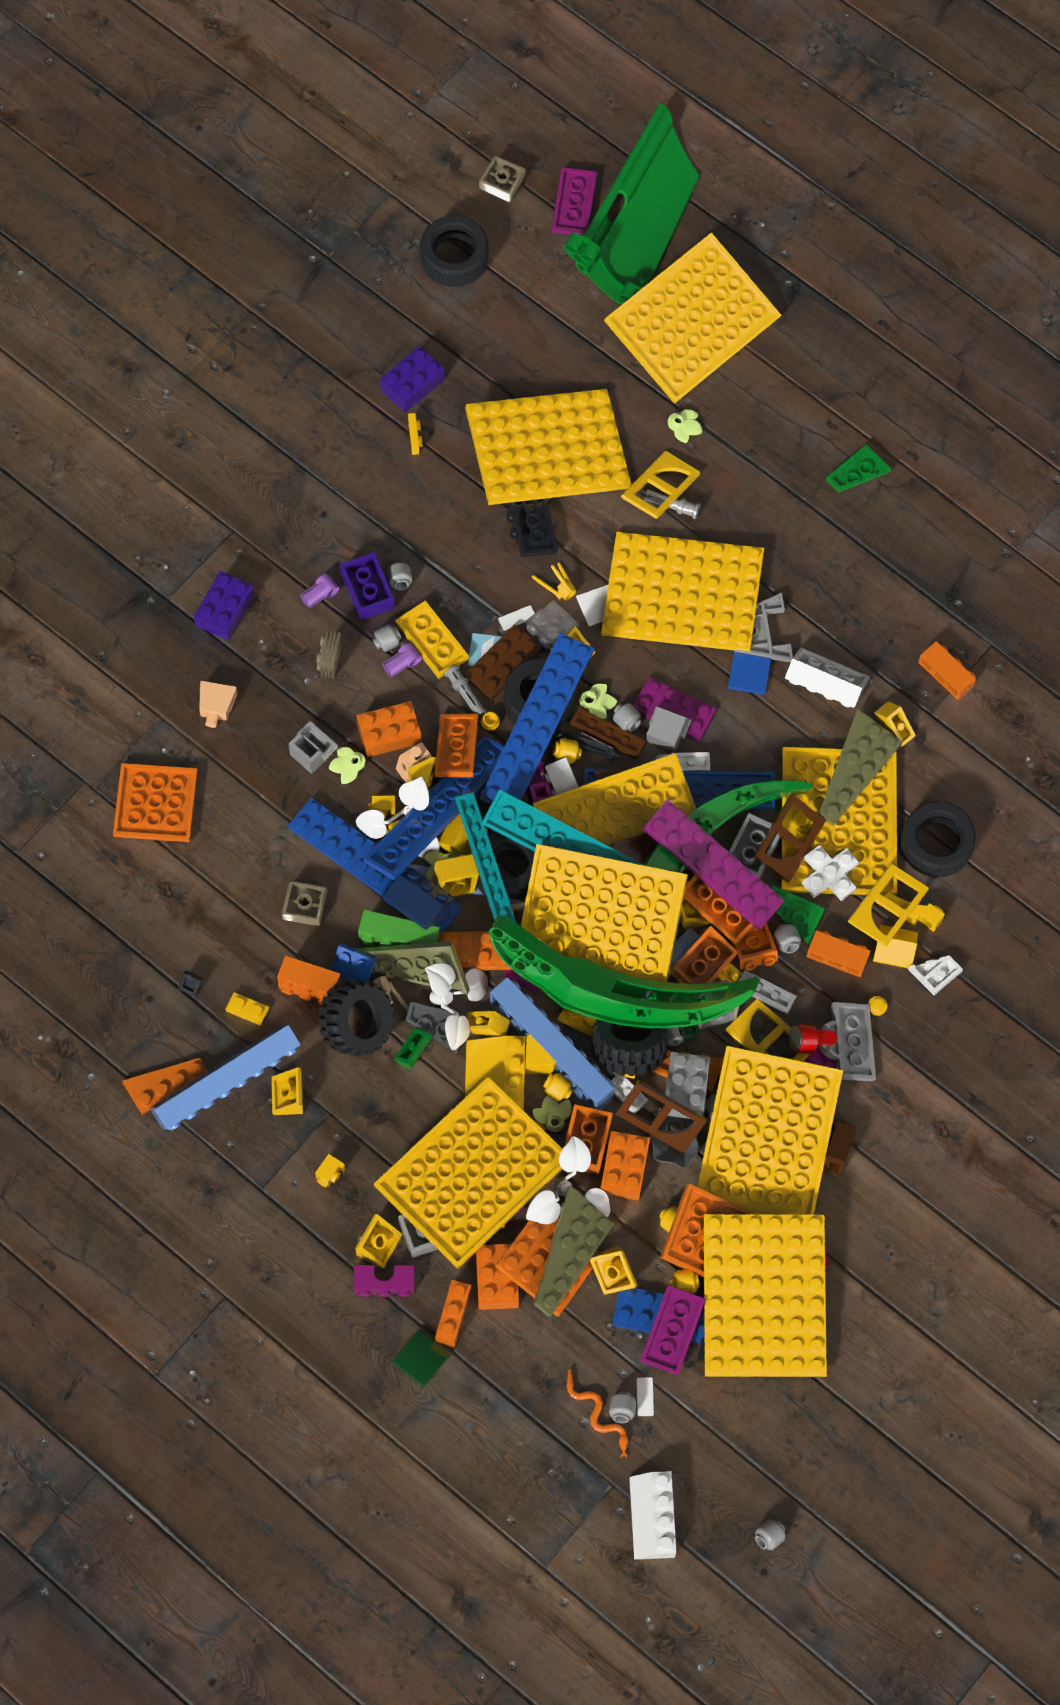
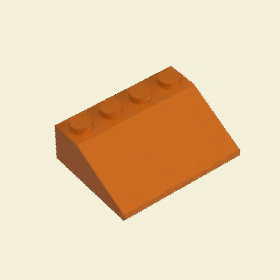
M696 875L687 882L683 899L734 945L755 927Z

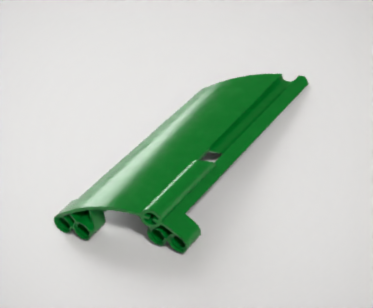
M658 104L585 234L582 236L572 231L563 246L567 254L576 262V268L582 274L587 275L595 285L620 305L624 304L652 281L699 179L698 172L686 155L676 135L672 115L664 104ZM622 193L625 197L624 206L615 221L610 222L607 216L608 210L616 196Z

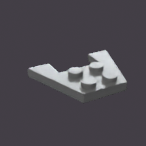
M782 593L756 605L751 650L735 649L734 652L791 663L793 659L791 643L772 646L767 619L769 614L784 613Z

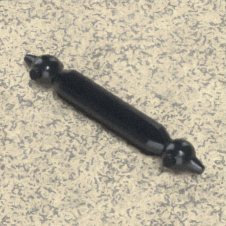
M556 729L553 734L555 740L561 738L576 740L579 748L598 755H606L609 759L621 757L615 748L608 749L603 744L571 733H564L561 729Z

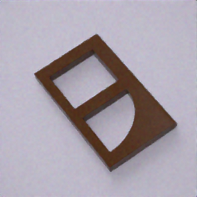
M791 794L754 857L784 881L790 883L826 820L794 794ZM792 806L813 822L803 841H800L781 825ZM776 833L797 849L791 857L776 859L764 853Z
M640 1080L637 1081L615 1113V1115L682 1153L686 1151L707 1121V1118ZM641 1091L664 1103V1106L652 1123L628 1110ZM672 1108L695 1121L689 1127L678 1131H668L659 1128Z

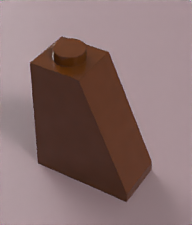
M837 1121L824 1162V1171L842 1175L856 1130L852 1123Z

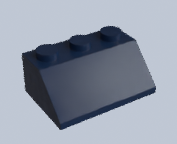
M411 868L397 877L383 896V900L426 930L451 916L455 897L427 879L417 870Z

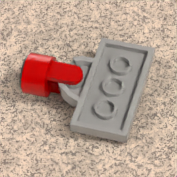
M834 1002L831 1004L832 1021L822 1026L820 1030H817L814 1025L795 1024L792 1027L789 1035V1044L794 1053L813 1054L816 1048L819 1047L826 1057L836 1060L837 1069L843 1070V1080H876L869 1005Z

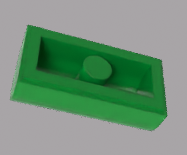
M415 1027L395 1056V1061L404 1068L411 1070L431 1041L432 1035Z

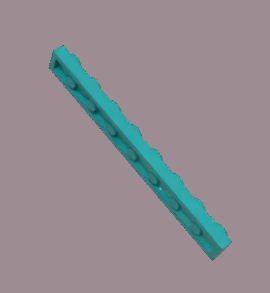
M471 792L455 797V802L494 921L497 916L504 915L516 923L485 826L481 824L483 820L474 793Z

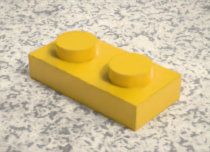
M410 413L408 414L411 450L412 455L419 454V447H423L422 436H418L417 432L421 431L420 420H416V414Z
M234 992L226 1007V1012L262 1026L270 1008Z
M563 1008L558 1021L593 1037L594 1024L597 1019Z

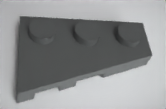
M410 1002L406 1022L416 1028L429 1032L434 1040L458 1054L459 1047L456 1050L450 1048L445 1031L447 1017L454 1014L446 1010Z

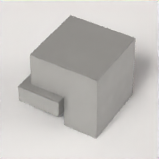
M656 706L649 722L647 742L675 753L681 738L684 739L691 720Z
M311 721L289 743L290 755L311 774L338 748V745Z

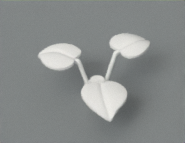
M418 777L401 786L399 797L406 804V807L390 819L384 821V814L375 809L361 813L356 819V824L361 831L370 838L378 839L387 832L385 824H389L402 814L406 815L413 807L419 811L424 810L429 804V792L423 777ZM436 837L418 856L424 858L430 852H439L440 844L438 838Z
M443 963L432 964L425 968L432 989L430 1001L433 1005H441V1009L454 1014L447 1017L445 1031L450 1048L456 1050L469 1037L470 1025L465 1016H459L458 1012L447 1005L452 1002L453 995L463 993H461V990L449 991L452 989L451 984L455 980V973L451 966ZM472 968L465 973L470 988L467 995L470 1001H479L487 992L488 979L486 973L480 969Z
M572 1136L559 1155L561 1168L566 1172L572 1173L562 1176V1179L554 1180L552 1191L544 1190L538 1193L529 1205L526 1219L541 1224H551L558 1219L561 1212V1207L557 1203L559 1195L566 1196V1189L571 1185L567 1180L576 1175L577 1171H586L591 1163L589 1149L579 1138ZM599 1188L589 1189L585 1193L584 1198L608 1217L610 1204L607 1194Z

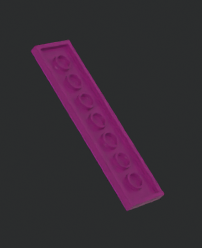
M668 799L665 800L642 828L758 930L763 928L784 902L777 893Z

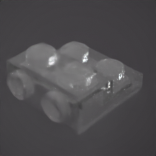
M554 600L544 609H539L527 619L526 625L529 633L536 635L540 643L552 650L560 633L566 635L573 626H576L577 629L579 628V624Z

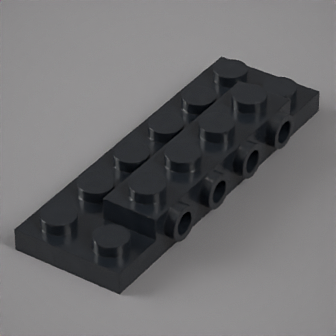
M547 498L504 503L509 508V512H507L508 523H512L513 527L510 530L511 539H515L516 544H518L521 557L557 554L558 548Z

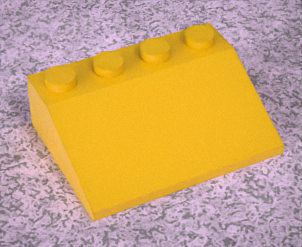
M499 1036L467 1040L465 1098L489 1077L524 1111L525 1036Z

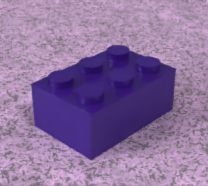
M418 346L380 378V390L406 413L445 380V369L421 346Z
M375 552L339 564L340 575L359 621L395 609L393 595Z
M219 571L194 615L195 626L229 641L254 596L253 585Z

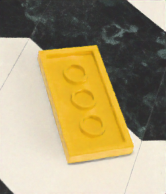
M426 601L395 620L397 627L416 648L438 679L443 677L450 667L454 665L460 666L469 660V655Z

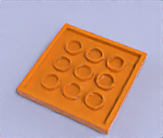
M121 763L113 837L190 842L197 768Z
M686 1184L660 1258L686 1270L693 1271L704 1278V1214H757L692 1184Z
M559 1219L551 1224H541L528 1220L495 1265L497 1269L533 1298L536 1296L539 1282L543 1277L545 1270L543 1268L548 1260L550 1253L548 1251L556 1223L559 1222ZM596 1250V1252L594 1253V1255H596V1254H598V1253H601V1252H599L598 1250ZM590 1260L553 1314L557 1317L562 1313L592 1271L593 1267Z

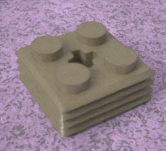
M494 155L479 180V188L510 202L526 176V169Z
M327 630L325 635H321V649L317 654L316 663L321 677L324 676L326 678L328 676V678L332 677L334 679L341 651V633Z
M290 880L282 910V919L320 926L327 896V887ZM304 900L308 902L306 906H302L301 904L304 902Z

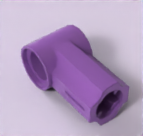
M326 573L320 576L313 586L301 593L300 597L303 603L311 608L324 598L333 597L340 588L329 574Z
M407 643L399 649L397 654L383 662L382 665L387 674L393 677L407 667L412 668L422 660V656L412 643Z

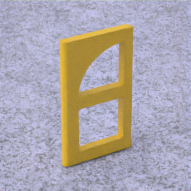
M664 451L621 497L655 519H658L700 475V471L669 452ZM665 471H676L689 476L676 489L655 475ZM647 483L670 495L658 508L635 496Z
M890 864L849 918L848 922L887 947L928 892L929 887L895 865ZM893 876L919 892L906 910L881 895V892ZM874 902L899 917V920L887 936L877 928L873 921L871 909Z
M756 999L725 1031L748 1051L769 1055L765 1050L784 1032L790 1035L792 1028ZM758 1010L777 1025L759 1045L755 1043L750 1033L751 1020ZM798 1053L792 1060L803 1062L809 1054Z

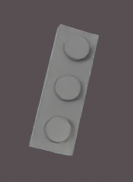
M744 970L739 981L758 976ZM758 977L760 982L752 997L788 1015L797 996Z

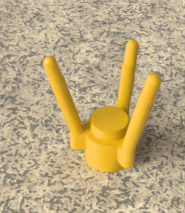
M560 562L557 565L563 577L556 567L551 565L552 570L561 582L557 587L558 591L535 575H532L535 581L555 594L559 600L563 598L566 601L576 593L575 587Z

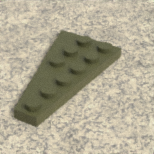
M857 709L818 814L833 827L903 743V741L859 709Z
M453 942L355 948L377 957L372 974L375 972L384 973L386 977H402L404 981L430 986L425 968L432 964L443 963L451 966L454 970L455 980L451 984L452 989L461 990L463 994H468L470 991Z
M571 1185L567 1187L565 1192L566 1197L561 1206L559 1222L556 1223L548 1251L550 1252L548 1260L545 1262L543 1277L539 1282L533 1303L548 1317L552 1316L614 1225L610 1219Z

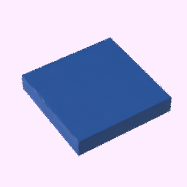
M734 652L728 689L765 695L771 658Z

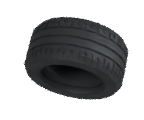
M458 215L446 216L432 222L423 232L420 242L421 264L425 273L435 282L448 287L465 286L477 280L485 271L489 256L488 238L483 228L474 220ZM459 239L467 242L474 252L466 261L448 263L440 259L435 250L446 240Z
M932 801L931 803L928 802L927 804L920 805L910 813L902 830L900 845L902 854L906 858L905 860L913 869L915 868L916 871L923 873L925 876L940 878L957 873L967 864L974 849L976 834L974 825L970 817L964 813L965 811L948 802ZM931 823L943 824L955 833L958 839V847L947 855L928 853L918 840V831Z

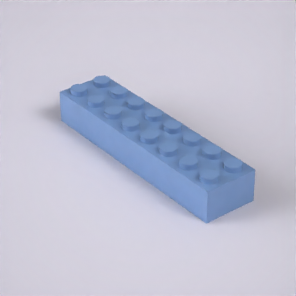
M507 977L490 992V1005L500 1015L510 1020L509 1025L520 1036H525V1042H527V1036L530 1034L556 1061V1073H560L572 1082L570 1089L588 1108L602 1110L613 1100L614 1084L607 1077L604 1078L600 1074V1069L594 1063L590 1064L587 1061L586 1054L580 1049L577 1050L573 1046V1041L567 1035L563 1036L559 1026L555 1022L551 1023L546 1018L547 1014L544 1010L538 1009L533 1004V999L528 994L524 995L520 991L521 988L514 980L511 981Z
M282 1024L152 1106L150 1110L162 1129L172 1131L181 1125L180 1121L183 1119L189 1120L198 1114L197 1110L201 1108L207 1109L214 1104L213 1100L221 1097L222 1099L231 1093L230 1089L242 1087L248 1083L247 1079L249 1077H257L265 1072V1067H273L281 1062L280 1058L282 1056H290L297 1052V1047L301 1044L289 1025Z

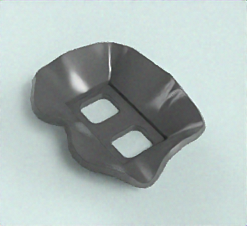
M661 1108L655 1111V1117L659 1113ZM667 1116L659 1128L668 1130L669 1124H679L682 1130L692 1125L695 1121L687 1118ZM648 1133L653 1147V1158L658 1162L673 1164L684 1169L691 1164L699 1152L697 1136L684 1153L679 1152L675 1154L668 1153L667 1144Z

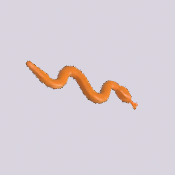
M568 1370L566 1386L570 1396L576 1400L593 1399L595 1401V1407L590 1415L591 1426L600 1433L618 1431L620 1433L619 1445L623 1451L620 1457L625 1456L627 1458L625 1450L628 1447V1437L626 1436L625 1429L616 1423L599 1424L598 1417L603 1408L602 1397L595 1391L575 1392L573 1389L572 1370Z

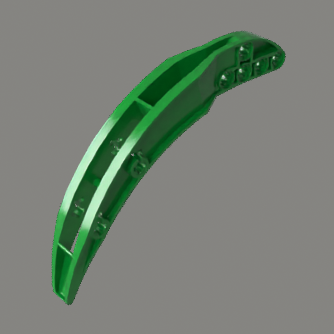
M784 780L746 785L712 799L697 808L688 817L710 835L722 824L748 809L771 800L790 796L791 794L807 793L813 788V785L808 782ZM659 843L643 863L649 867L682 873L685 868L679 860Z
M504 915L497 916L489 930L492 945L504 963L521 977L541 988L561 1007L590 1018L618 1025L642 1028H675L706 1023L732 1011L747 1001L755 993L760 982L758 977L728 983L679 984L647 980L608 969L587 959L565 957ZM652 990L647 998L645 995L648 991Z

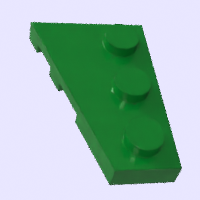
M865 445L827 476L826 481L840 493L888 474L892 469Z
M772 885L771 889L784 900L775 914L786 924L795 926L800 937L809 944L825 908Z

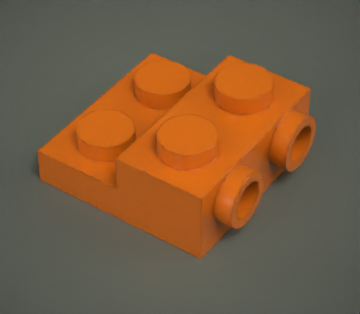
M767 923L761 930L754 927L736 945L733 944V947L739 952L736 955V959L741 970L746 969L750 971L762 964L771 966L775 961H778L777 948Z

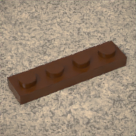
M580 707L570 722V726L635 759L638 758L646 744L645 740Z

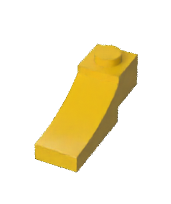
M890 892L885 896L904 910L910 905V902ZM930 903L927 906L917 905L906 921L912 926L919 921L934 932L943 921L945 914L940 907L933 906Z

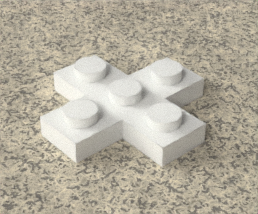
M820 845L805 856L804 859L815 872L802 881V885L813 898L828 887L840 901L856 891V886L846 874L858 866L859 862L847 848L833 859L830 858Z

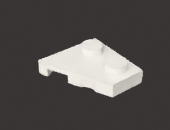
M950 956L941 957L938 960H929L924 964L916 966L913 964L908 968L933 995L937 994L963 970Z

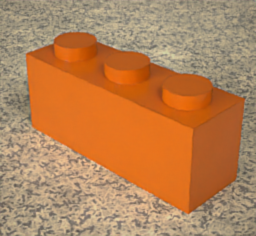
M936 641L920 655L918 663L957 700H960L974 687L976 678L973 672L966 670L958 658L948 653L944 645H940Z
M816 930L806 957L861 977L869 958L870 950H867L863 945L851 944L844 938L832 937L826 931L819 932Z
M455 1280L451 1281L435 1336L436 1343L455 1348L471 1293L470 1284Z

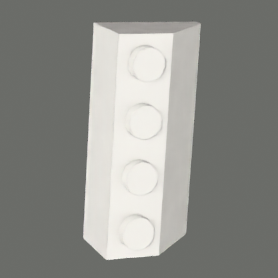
M802 647L793 657L785 677L794 685L800 684L810 692H818L829 700H837L843 706L853 708L858 703L869 680V676Z
M671 1471L649 1472L629 1477L634 1560L675 1558L676 1539Z

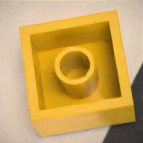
M462 854L455 858H442L436 861L431 881L453 897L474 893L479 872L473 854Z

